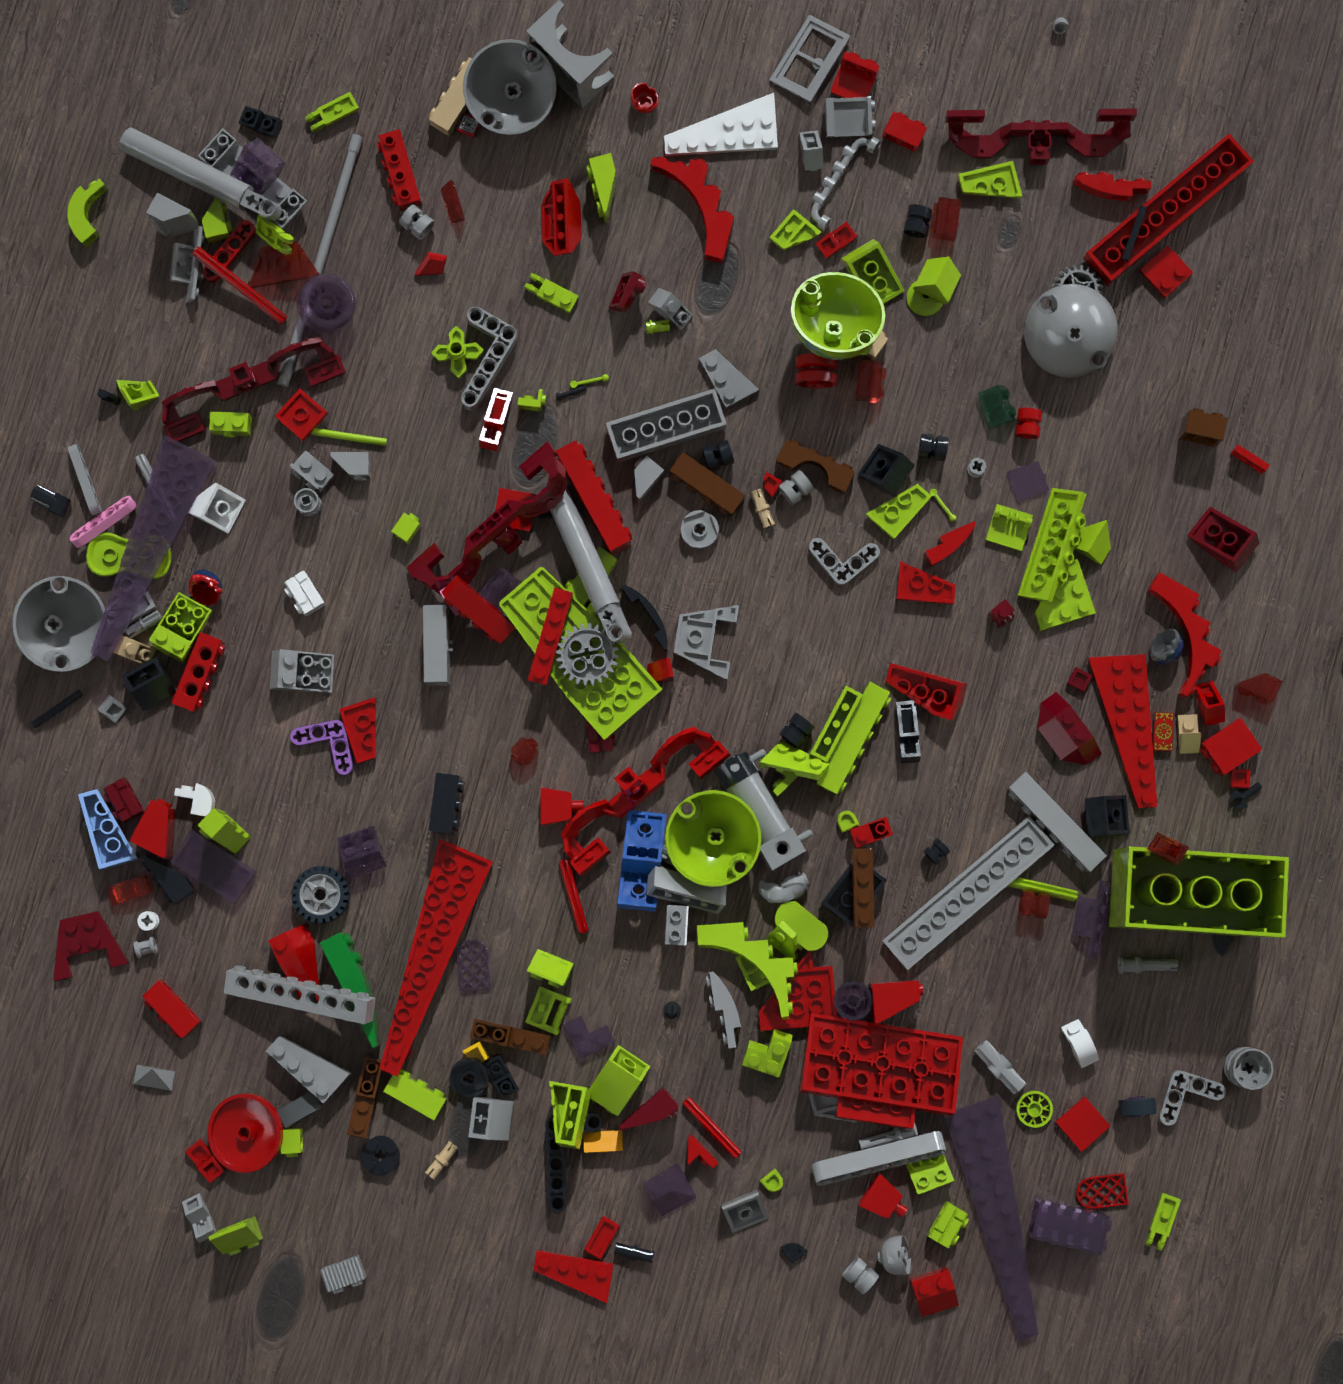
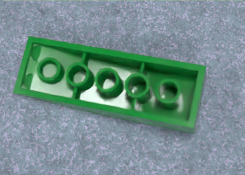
M340 932L320 942L342 988L350 989L352 993L356 994L358 992H365L370 997H373L369 981L361 964L363 962L362 956L359 951L356 952L352 945L355 943L351 935ZM351 1002V1006L354 1009L355 1006L353 1002ZM375 1006L373 1021L361 1024L373 1048L381 1045L379 1022Z

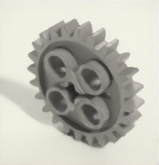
M591 623L588 624L587 628H584V625L581 624L579 630L573 626V633L567 630L568 637H561L564 644L558 643L562 650L556 651V654L561 655L556 660L557 662H563L559 669H566L563 675L570 674L569 681L576 678L577 685L581 680L584 682V686H587L588 681H591L593 686L595 685V680L602 683L601 677L608 679L607 672L614 673L611 666L618 665L613 661V659L619 658V655L614 654V652L619 650L618 647H613L616 642L609 640L608 636L605 635V629L599 631V625L592 629ZM592 639H599L601 641L598 648L590 646ZM575 642L582 645L581 650L578 652L571 650V645ZM586 650H589L590 653L600 650L605 651L603 654L590 655V659H586L585 656L571 659V656L584 655ZM596 658L604 659L602 667H596L593 664ZM576 662H584L585 668L582 671L576 670L574 668Z

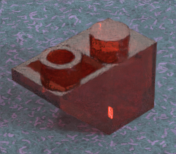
M1264 673L1239 682L1234 688L1239 689L1238 692L1245 696L1252 695L1256 697V701L1266 705L1267 703L1274 702L1283 681Z

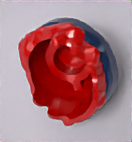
M202 569L195 571L189 579L188 592L194 597V601L207 606L215 605L223 592V587L216 574Z

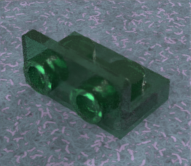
M996 385L978 393L990 429L1016 421V410L1010 404V393L1006 387Z

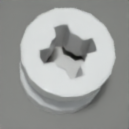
M146 911L138 917V925L142 930L151 931L159 926L160 919L155 912Z

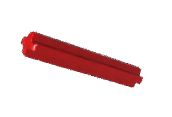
M563 859L559 861V866L579 934L586 933L589 929L568 859Z
M690 1097L683 1101V1106L732 1158L736 1159L741 1154V1150Z

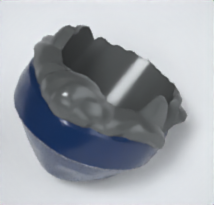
M1168 629L1167 631L1157 633V637L1152 639L1151 659L1160 665L1178 661L1183 652L1184 642L1177 630Z

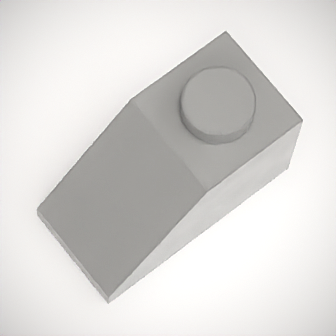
M818 130L799 133L805 171H817L824 168L823 148Z
M330 452L332 459L355 481H365L366 478H371V455L369 452Z
M648 456L644 459L640 458L634 465L636 496L639 502L664 474V470Z

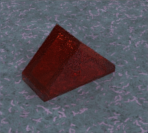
M1157 832L1147 849L1174 866L1180 864L1189 847Z

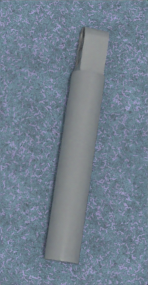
M132 127L123 133L119 144L121 151L240 210L248 208L270 220H276L281 216L282 209L280 205L253 192L252 186ZM253 200L260 202V205L252 203ZM273 206V211L268 214V208Z
M566 484L561 501L557 503L555 508L550 509V512L608 638L625 644L631 639V630L620 608V602ZM621 630V635L618 638V632Z

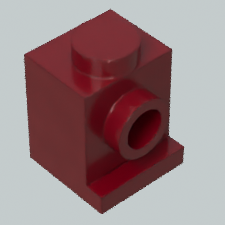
M1004 599L988 615L1001 628L1015 616L1013 614L1015 610Z

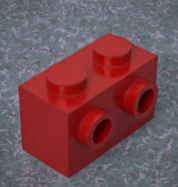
M893 112L882 137L916 153L927 127L921 121L908 119L901 112Z

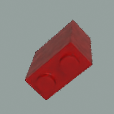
M1242 718L1234 720L1200 743L1201 754L1205 758H1209L1212 763L1210 765L1212 770L1220 776L1227 774L1263 750Z

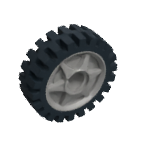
M316 866L305 870L298 876L292 889L294 908L300 916L313 923L323 924L336 920L346 911L350 901V888L345 877L337 870L326 866ZM320 889H323L326 893L323 900H318L316 897V893Z

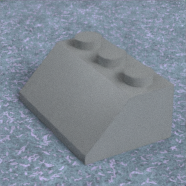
M159 193L156 194L146 212L150 217V221L154 223L153 226L157 228L159 233L165 236L169 234L175 237L194 231L195 228L201 226L190 209Z

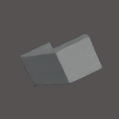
M200 1193L182 1202L185 1216L191 1222L195 1238L199 1243L208 1239V1236L216 1232L213 1219Z

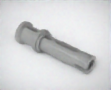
M1118 957L1119 974H1123V972L1139 974L1142 971H1178L1177 959H1141L1139 957L1123 959V957Z
M914 1122L913 1129L895 1127L892 1131L859 1139L861 1150L919 1135Z

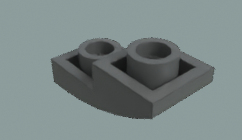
M309 1092L282 1107L277 1112L281 1118L282 1125L287 1129L302 1121L303 1118L320 1110L321 1106L315 1095Z

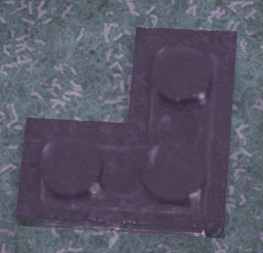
M582 1015L564 1023L579 1059L615 1043L608 1025L589 1033Z

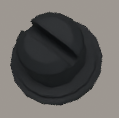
M670 1001L664 1006L665 1016L674 1019L680 1015L681 1007L677 1002Z

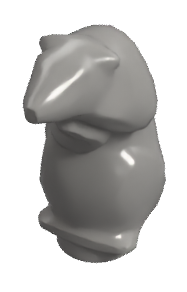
M798 871L797 875L785 878L779 885L760 880L759 893L769 903H784L801 897L810 884L805 873Z

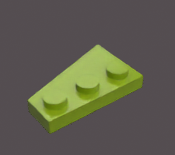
M1013 161L958 174L962 194L1021 199L1023 197Z
M916 484L865 515L892 539H895L932 496L919 484Z
M780 741L760 761L759 768L766 769L767 767L776 768L777 772L783 773L786 770L795 772L796 776L819 780L829 770V763Z

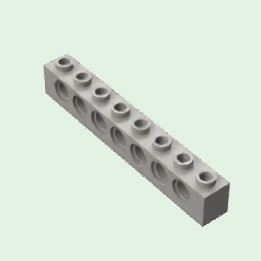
M234 966V968L226 971L225 994L360 1024H367L373 1021L376 998L370 997L368 993L358 992L356 994L346 988L333 989L332 985L325 984L320 986L316 985L314 981L301 982L296 977L283 978L277 973L264 974L259 969L246 970L245 966ZM315 994L318 995L319 1001L316 999ZM333 998L336 999L337 1005L334 1004ZM351 1002H353L355 1006L354 1009L351 1007Z

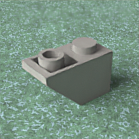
M658 288L648 301V304L658 314L668 319L669 322L681 330L693 316L672 293Z

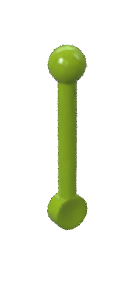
M604 374L602 377L589 380L571 381L570 386L575 389L583 384L602 380L608 381L609 376Z
M931 489L929 494L932 497H935L938 503L942 506V508L948 514L949 520L951 522H955L957 517L955 515H952L949 509L939 498V496L937 495V490Z

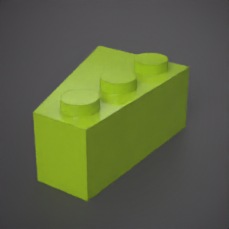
M213 808L198 824L201 828L199 832L205 838L213 839L235 854L251 838L226 812Z

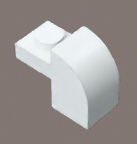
M196 783L195 791H193V787L184 785L181 786V789L175 788L174 796L193 799L191 814L206 817L215 808L214 795L207 787Z
M1079 1019L1061 1027L1081 1068L1099 1060L1094 1043Z

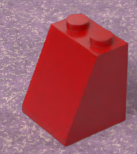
M160 798L157 801L151 799L130 842L164 859L172 860L176 810L171 808L172 804Z
M919 980L869 983L872 1022L880 1023L920 1001V996H923V985L919 984Z

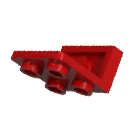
M845 52L830 92L841 98L869 96L880 65H877L871 59H862L854 52Z

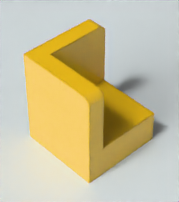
M481 1041L462 1051L467 1058H478L481 1062L490 1058Z

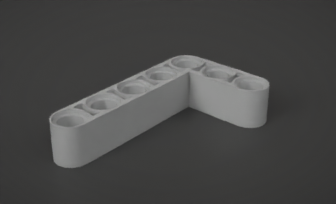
M472 307L468 310V321L472 327L495 340L461 396L464 408L470 411L479 407L518 340L517 332L513 326L479 307ZM473 314L481 315L478 321L471 319ZM490 323L498 325L495 330H489L487 327ZM511 332L514 336L512 339L507 340L504 338L505 333ZM498 348L504 350V353L500 356L494 354ZM488 364L495 366L491 372L485 371V367ZM482 380L485 382V385L482 388H477L475 386L477 381ZM472 396L476 400L473 404H467L465 402L466 399Z

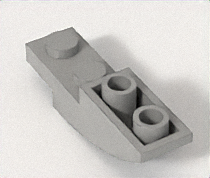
M711 971L709 972L710 976H706L707 987L712 988V995L709 996L710 1007H714L715 1011L723 1010V1013L719 1014L721 1025H725L726 1033H722L724 1045L728 1044V1048H735L734 1028L741 1027L737 1008L724 983Z

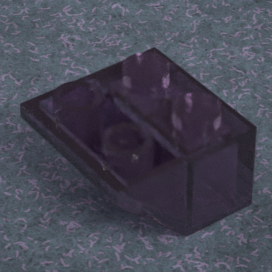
M256 139L244 145L231 174L238 180L252 186L253 192L262 195L279 177L285 162L259 139Z
M375 826L338 838L342 862L350 879L387 867Z

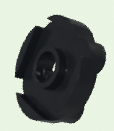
M478 1058L461 1059L452 1066L449 1078L450 1085L457 1094L460 1093L464 1097L478 1096L485 1090L488 1084V1070ZM466 1074L474 1076L471 1082L468 1079H464Z
M375 1136L368 1140L362 1148L361 1161L363 1167L374 1175H386L392 1172L399 1164L400 1149L390 1137ZM379 1150H383V1154H386V1158H382V1161L375 1157Z

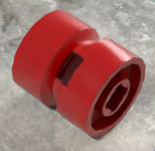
M1029 407L1018 408L1017 420L1019 423L1016 425L1015 436L1024 439L1040 438L1041 427L1038 424L1042 422L1043 411Z

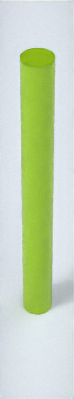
M315 428L311 433L314 436L381 446L387 445L386 438Z

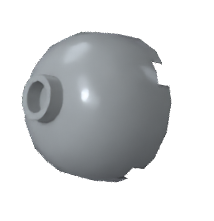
M903 1235L890 1237L884 1241L881 1252H878L879 1263L883 1264L884 1269L890 1274L902 1276L911 1272V1258H908L907 1251L910 1252L906 1237Z

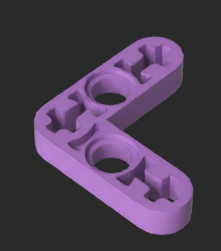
M333 720L299 727L291 732L290 739L298 746L330 740L336 771L342 775H348L353 771V760L348 735L343 722ZM335 724L342 727L339 730V734L332 731L329 732L330 736L327 737L326 725H328V729L335 728ZM317 727L323 729V736L321 738L313 736V731ZM309 729L311 740L308 741L309 737L301 738V742L294 739V736H297V732L308 734L306 730ZM339 742H343L346 745V750L343 753H338L335 749ZM348 754V758H344L346 764H349V767L344 772L343 769L339 768L342 765V759L337 760V756Z

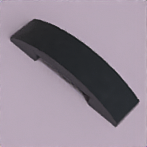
M623 585L621 587L622 591L633 605L639 601L657 626L659 631L654 633V637L662 649L667 651V634L656 609L638 591Z

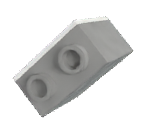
M667 905L665 944H687L689 906Z

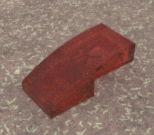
M146 875L107 887L112 906L152 893Z

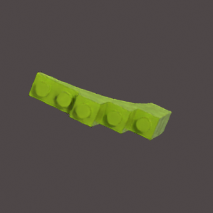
M743 922L698 925L699 948H715L728 951L754 965L766 977L773 988L779 1002L782 1020L790 1019L789 1014H793L792 1002H788V994H792L791 982L787 983V980H795L794 974H798L797 963H793V957L770 959V957H773V945H769L768 940L745 941V939H749L748 927L744 928Z

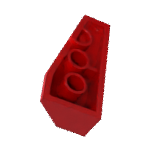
M893 663L889 665L885 680L895 689L914 700L915 703L927 709L931 714L949 720L954 719L963 703L968 685L965 682Z

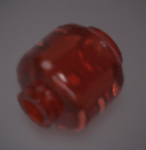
M521 737L511 748L512 759L521 766L523 764L529 765L539 754L537 748L539 744L531 737L529 739Z

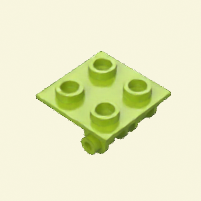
M996 504L986 540L1022 551L1033 515Z
M944 1154L906 1164L918 1195L955 1181Z

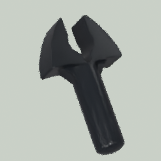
M1257 782L1243 793H1239L1237 789L1233 790L1228 803L1235 798H1241L1240 803L1232 809L1249 807L1246 804L1247 798L1262 789V785Z

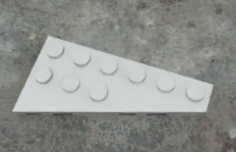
M774 93L665 135V156L777 150Z

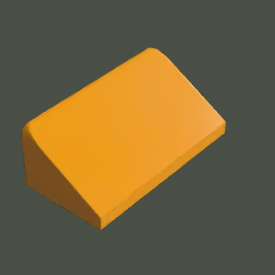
M622 1130L583 1132L584 1153L623 1151Z

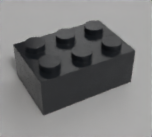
M436 773L428 831L455 835V831H459L460 820L457 819V814L462 810L460 793H464L465 782L461 776Z
M852 862L820 903L850 927H853ZM873 870L874 897L887 881L875 870Z

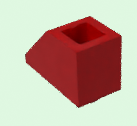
M887 817L849 830L855 849L893 835Z

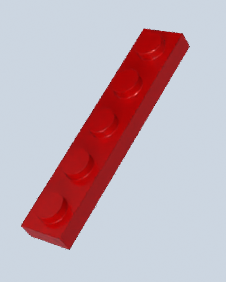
M554 587L528 681L547 686L573 592Z

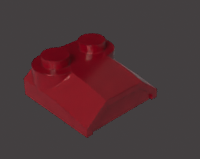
M634 271L623 273L609 309L626 312L636 296L644 292L646 288L645 278Z

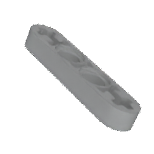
M78 444L69 446L68 451L89 511L92 516L102 512L81 449Z

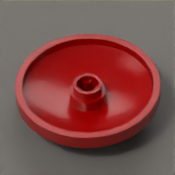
M242 1093L230 1096L214 1109L210 1117L207 1131L209 1146L215 1158L232 1171L249 1173L260 1170L269 1165L280 1151L283 1141V1125L279 1113L268 1100L259 1095Z

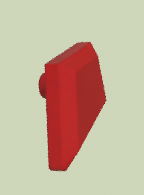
M428 252L414 275L443 274L447 256Z

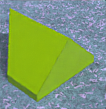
M116 380L119 390L134 411L159 397L150 380L147 382Z
M1107 520L1081 528L1079 533L1080 543L1074 548L1077 552L1102 565L1111 549Z

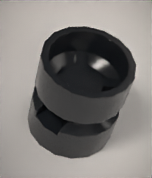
M909 205L906 216L909 220L905 221L904 234L916 238L927 237L929 229L927 223L931 220L932 209L923 205Z
M922 433L918 458L929 459L933 457L934 460L945 461L949 438L946 436L934 438L931 434Z
M728 440L717 443L715 447L713 445L702 447L708 470L718 469L721 464L723 466L734 464ZM715 453H718L719 459H715Z
M795 712L789 720L790 725L785 726L779 735L799 749L805 741L804 736H809L815 727Z

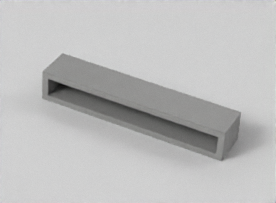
M1024 772L1007 788L1010 791L1008 795L1015 802L1019 801L1023 805L1021 808L1027 815L1030 816L1032 814L1035 817V823L1042 830L1045 828L1050 833L1048 836L1055 844L1060 843L1063 847L1062 851L1069 858L1072 856L1077 861L1075 864L1082 872H1091L1107 856L1027 772Z

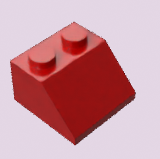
M947 1267L910 1278L921 1317L959 1306L953 1280Z

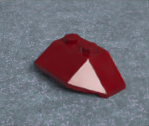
M1057 692L1040 703L1037 729L1060 760L1087 765L1102 754L1088 728L1071 705Z

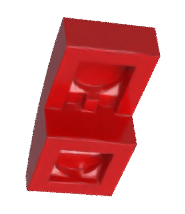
M846 221L815 244L826 259H828L857 239L858 236Z
M201 1138L185 1150V1153L196 1164L197 1169L209 1183L225 1172L222 1164L215 1158L212 1151Z

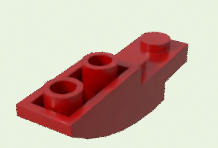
M1080 172L1073 179V184L1081 190L1101 198L1117 201H1130L1133 194L1149 193L1152 188L1151 181H1146L1144 178H1138L1134 181H1127V179L1113 181V174H1108V172H1098L1096 174Z

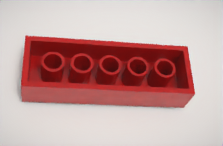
M575 440L556 450L558 460L566 467L565 473L609 554L614 556L629 548L631 540H633L632 534L628 527H623L622 524L624 522L620 512L613 509L614 501L609 493L605 494V485L600 476L596 478V469L591 460L587 461V452L582 443L578 445Z

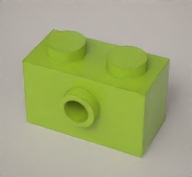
M210 411L209 431L213 435H224V437L228 438L251 436L252 417L249 413Z

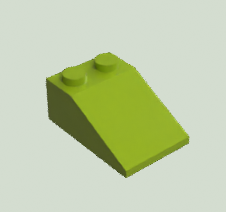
M872 239L841 258L849 274L871 285L880 296L883 304L905 291L878 241Z
M254 1216L220 1229L208 1236V1238L223 1255L229 1253L231 1256L241 1252L240 1248L247 1246L249 1249L259 1245L258 1241L263 1239V1236Z

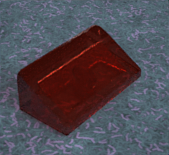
M449 180L441 188L450 221L454 224L463 221L465 217L454 181Z

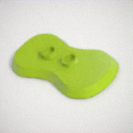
M101 533L89 542L86 560L91 572L99 576L107 577L119 573H133L142 578L152 580L158 579L167 573L171 563V548L165 539L155 535L139 539H125L112 533Z

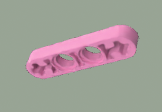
M131 496L123 497L75 531L70 536V541L76 548L82 547L133 511L136 507L135 501Z

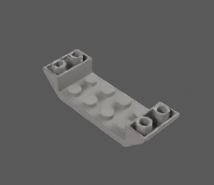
M223 128L198 155L205 164L252 186L253 192L280 205L282 209L281 216L271 221L281 229H284L308 202L296 190L290 189L241 147L238 141ZM253 200L252 203L260 205V202ZM273 206L268 208V214L273 211Z

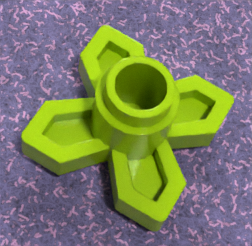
M455 326L448 333L450 343L448 345H437L431 353L439 362L451 360L450 371L460 379L467 372L465 359L477 360L484 353V350L476 342L464 344L465 333L458 326Z

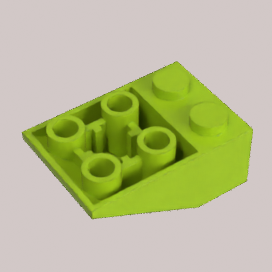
M611 153L590 158L589 165L586 166L589 181L593 182L591 185L594 200H598L596 203L599 218L603 217L604 223L608 221L617 182Z
M178 592L150 637V645L185 664L212 610Z
M537 949L527 972H530V977L537 980L545 978L549 980V985L559 988L561 985H566L574 963Z

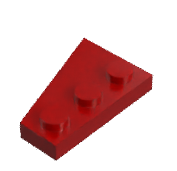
M900 561L896 600L954 605L955 584Z
M376 697L339 709L357 764L376 758Z

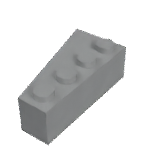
M279 1036L266 1050L271 1057L322 1103H326L352 1074V1072L345 1070L284 1036Z

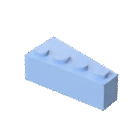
M96 789L78 794L98 868L104 870L139 860L101 793Z

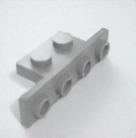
M202 226L194 229L192 246L181 243H174L170 281L188 284L186 303H191L198 297L199 289L196 288L201 274L200 269H198L199 262L201 261L193 256V251L198 246L201 247V244L204 242L205 233H203Z

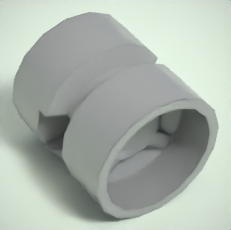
M411 205L401 216L399 224L406 230H411V234L417 239L422 240L431 231L435 221L427 214L422 215V210L417 206Z
M800 470L791 476L790 481L785 480L778 486L782 495L792 506L801 500L802 495L806 496L814 490L809 479Z
M303 488L294 497V505L304 516L313 517L321 511L322 501L312 489Z
M857 1257L846 1268L842 1276L849 1283L854 1282L855 1288L863 1295L874 1285L879 1275L873 1269H867V1264Z

